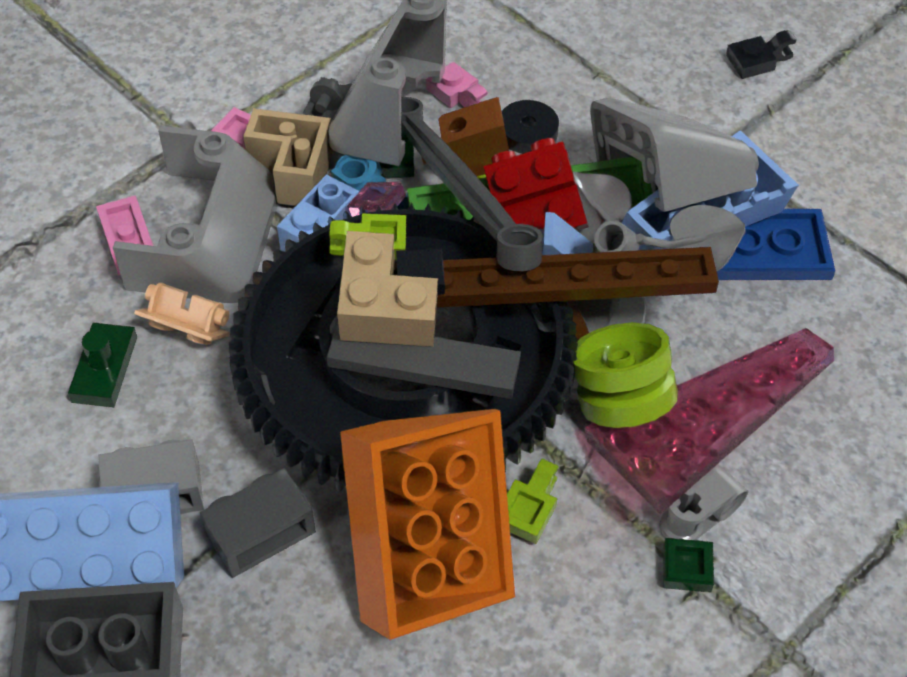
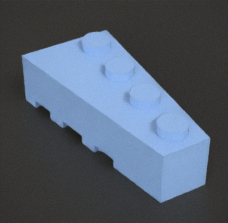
M740 130L732 137L743 141L748 147L755 150L759 161V167L756 171L757 187L666 212L655 207L654 198L659 197V190H657L626 213L622 224L636 234L641 233L647 237L671 241L674 238L670 231V222L677 213L695 205H710L733 213L746 227L782 212L799 185ZM645 244L639 245V250L665 249Z

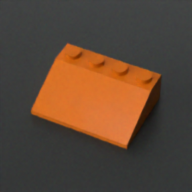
M489 409L389 420L340 432L360 622L387 639L392 640L515 598L500 410Z

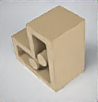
M253 108L243 136L245 150L268 170L273 172L277 203L296 206L327 174L333 154L328 138L330 118Z
M347 231L337 312L340 340L434 347L438 278L394 275V234Z

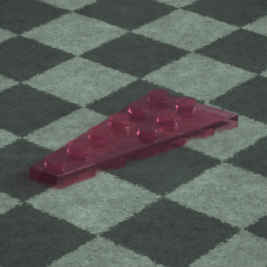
M804 328L677 385L678 398L676 404L668 413L655 421L623 428L599 426L595 423L585 426L587 442L661 515L834 362V347L809 329Z

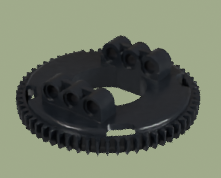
M411 202L409 209H398L396 203H394L392 210H381L378 204L375 212L366 213L363 207H361L359 215L351 217L347 211L343 214V221L349 223H362V213L406 215L405 250L442 248L443 260L497 258V241L474 217L470 220L463 218L462 210H459L456 215L448 214L447 208L444 206L440 212L431 211L429 203L425 210H416ZM329 216L328 225L325 227L314 223L313 233L310 235L301 230L298 235L299 242L296 243L290 239L286 240V252L275 249L273 252L274 262L264 260L262 272L256 271L253 273V284H247L245 286V297L238 299V311L233 313L234 325L230 328L229 365L238 403L243 405L245 419H251L254 433L261 431L262 443L264 445L273 443V451L276 457L286 454L287 465L290 468L301 462L302 475L304 477L317 470L320 485L325 484L332 476L335 478L336 491L340 492L346 486L340 434L342 431L382 421L489 409L500 410L506 473V458L518 465L521 462V449L532 453L534 451V439L539 441L545 440L546 427H555L556 414L562 415L564 400H569L570 386H573L574 383L573 361L577 360V353L575 351H577L578 343L576 323L573 322V309L568 307V301L535 302L544 323L552 320L551 332H545L538 328L534 315L527 303L442 307L454 314L466 326L473 338V344L521 352L512 399L439 386L415 391H389L370 386L353 377L346 370L328 367L327 355L338 323L337 312L344 255L330 254V222L335 221L331 216ZM261 375H266L269 389L275 401L274 406L269 401Z

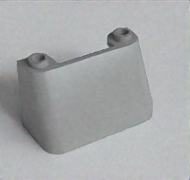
M447 0L402 1L366 58L329 125V144L334 151L391 165H400L405 155V141L401 140V90L405 88L416 91L418 82L427 77H432V82L440 83L445 73Z
M610 97L591 103L590 115L597 162L634 157L642 161L644 182H655L658 186L659 197L654 198L655 207L666 212L757 187L756 171L759 167L758 157L755 150L748 147L743 141L690 118Z

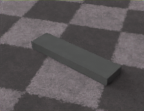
M337 323L327 355V365L337 369L512 399L521 352L434 337V347L340 340Z

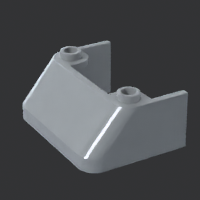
M160 125L158 132L168 175L213 180L214 184L200 225L189 223L172 225L162 233L157 246L115 241L113 250L125 290L145 293L150 284L157 285L161 282L188 292L187 298L190 299L192 295H198L215 302L237 303L238 299L245 297V286L253 284V273L258 271L278 203L273 173L227 134Z

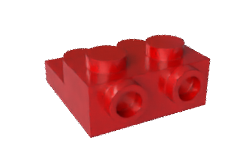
M553 138L541 139L531 145L532 151L517 156L514 151L500 152L491 158L492 164L483 166L490 193L497 199L516 224H526L537 229H544L546 212H552L577 231L589 227L568 152L563 141L555 143Z

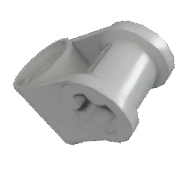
M714 459L708 460L691 477L674 488L669 494L667 500L668 509L663 513L660 521L661 533L665 538L697 540L718 522L730 517L744 502L749 491Z

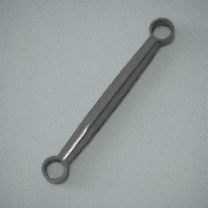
M401 97V135H406L418 153L447 188L497 241L498 264L512 271H527L539 266L542 262V232L531 225L516 224L467 165L423 121V103L416 98Z

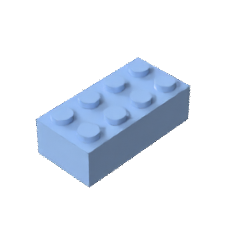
M178 482L0 494V601L19 600L20 592L161 582H174L177 588L184 579Z

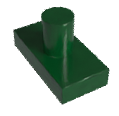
M92 323L90 331L83 336L81 341L83 351L68 391L71 403L115 408L137 340L135 327Z

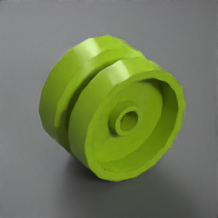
M646 323L612 324L596 329L577 341L578 347L577 351H575L577 353V360L573 361L574 377L579 383L577 394L580 408L587 420L605 427H634L655 421L668 413L676 404L678 389L675 372L671 368L672 352L670 340L663 329Z

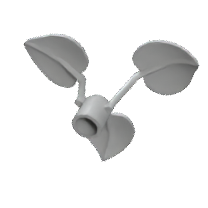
M573 172L589 225L588 228L578 230V232L592 243H595L596 248L600 252L639 250V245L642 244L665 249L711 247L716 271H718L729 262L745 234V224L736 215L725 209L710 205H695L677 213L670 222V231L674 240L666 241L647 237L641 233L636 234L621 223L632 206L631 193L625 183L607 174ZM644 297L578 300L577 303L589 333L612 324L644 323L646 317Z

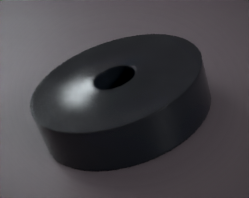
M520 100L507 105L502 110L507 143L510 150L524 154L532 151L531 145L541 139L553 138L556 142L559 118L550 106L535 100Z

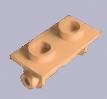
M161 282L157 285L150 284L146 289L145 299L149 301L148 308L135 310L134 313L149 319L151 327L165 331L177 329L186 332L188 340L200 344H211L214 340L230 335V332L220 329V326H225L229 319V310L224 309L222 303L198 295H192L189 309L185 308L188 292Z

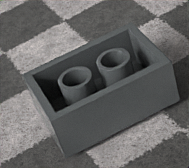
M161 582L20 592L10 677H180L183 606L175 583Z

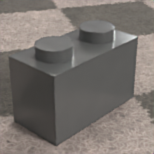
M285 468L273 474H265L258 477L249 487L232 496H223L216 499L207 509L200 512L206 535L232 578L316 533L313 510Z

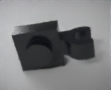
M790 30L777 33L768 42H765L762 36H757L728 44L726 56L741 79L773 71L777 61L791 59L794 53L788 45L795 44L797 39Z

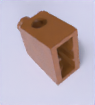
M499 97L443 114L438 119L441 139L467 165L476 177L485 174L483 166L492 164L491 158L494 155L509 151ZM422 158L423 165H428L426 161Z

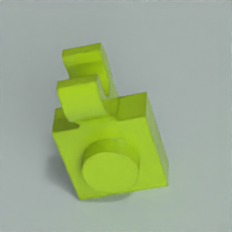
M362 213V223H349L343 220L330 222V254L344 255L347 231L394 234L395 260H397L396 251L405 250L406 215Z
M541 459L528 484L517 479L514 480L507 493L510 533L537 544L557 506V498L550 495L558 478L555 476L559 468L558 465Z

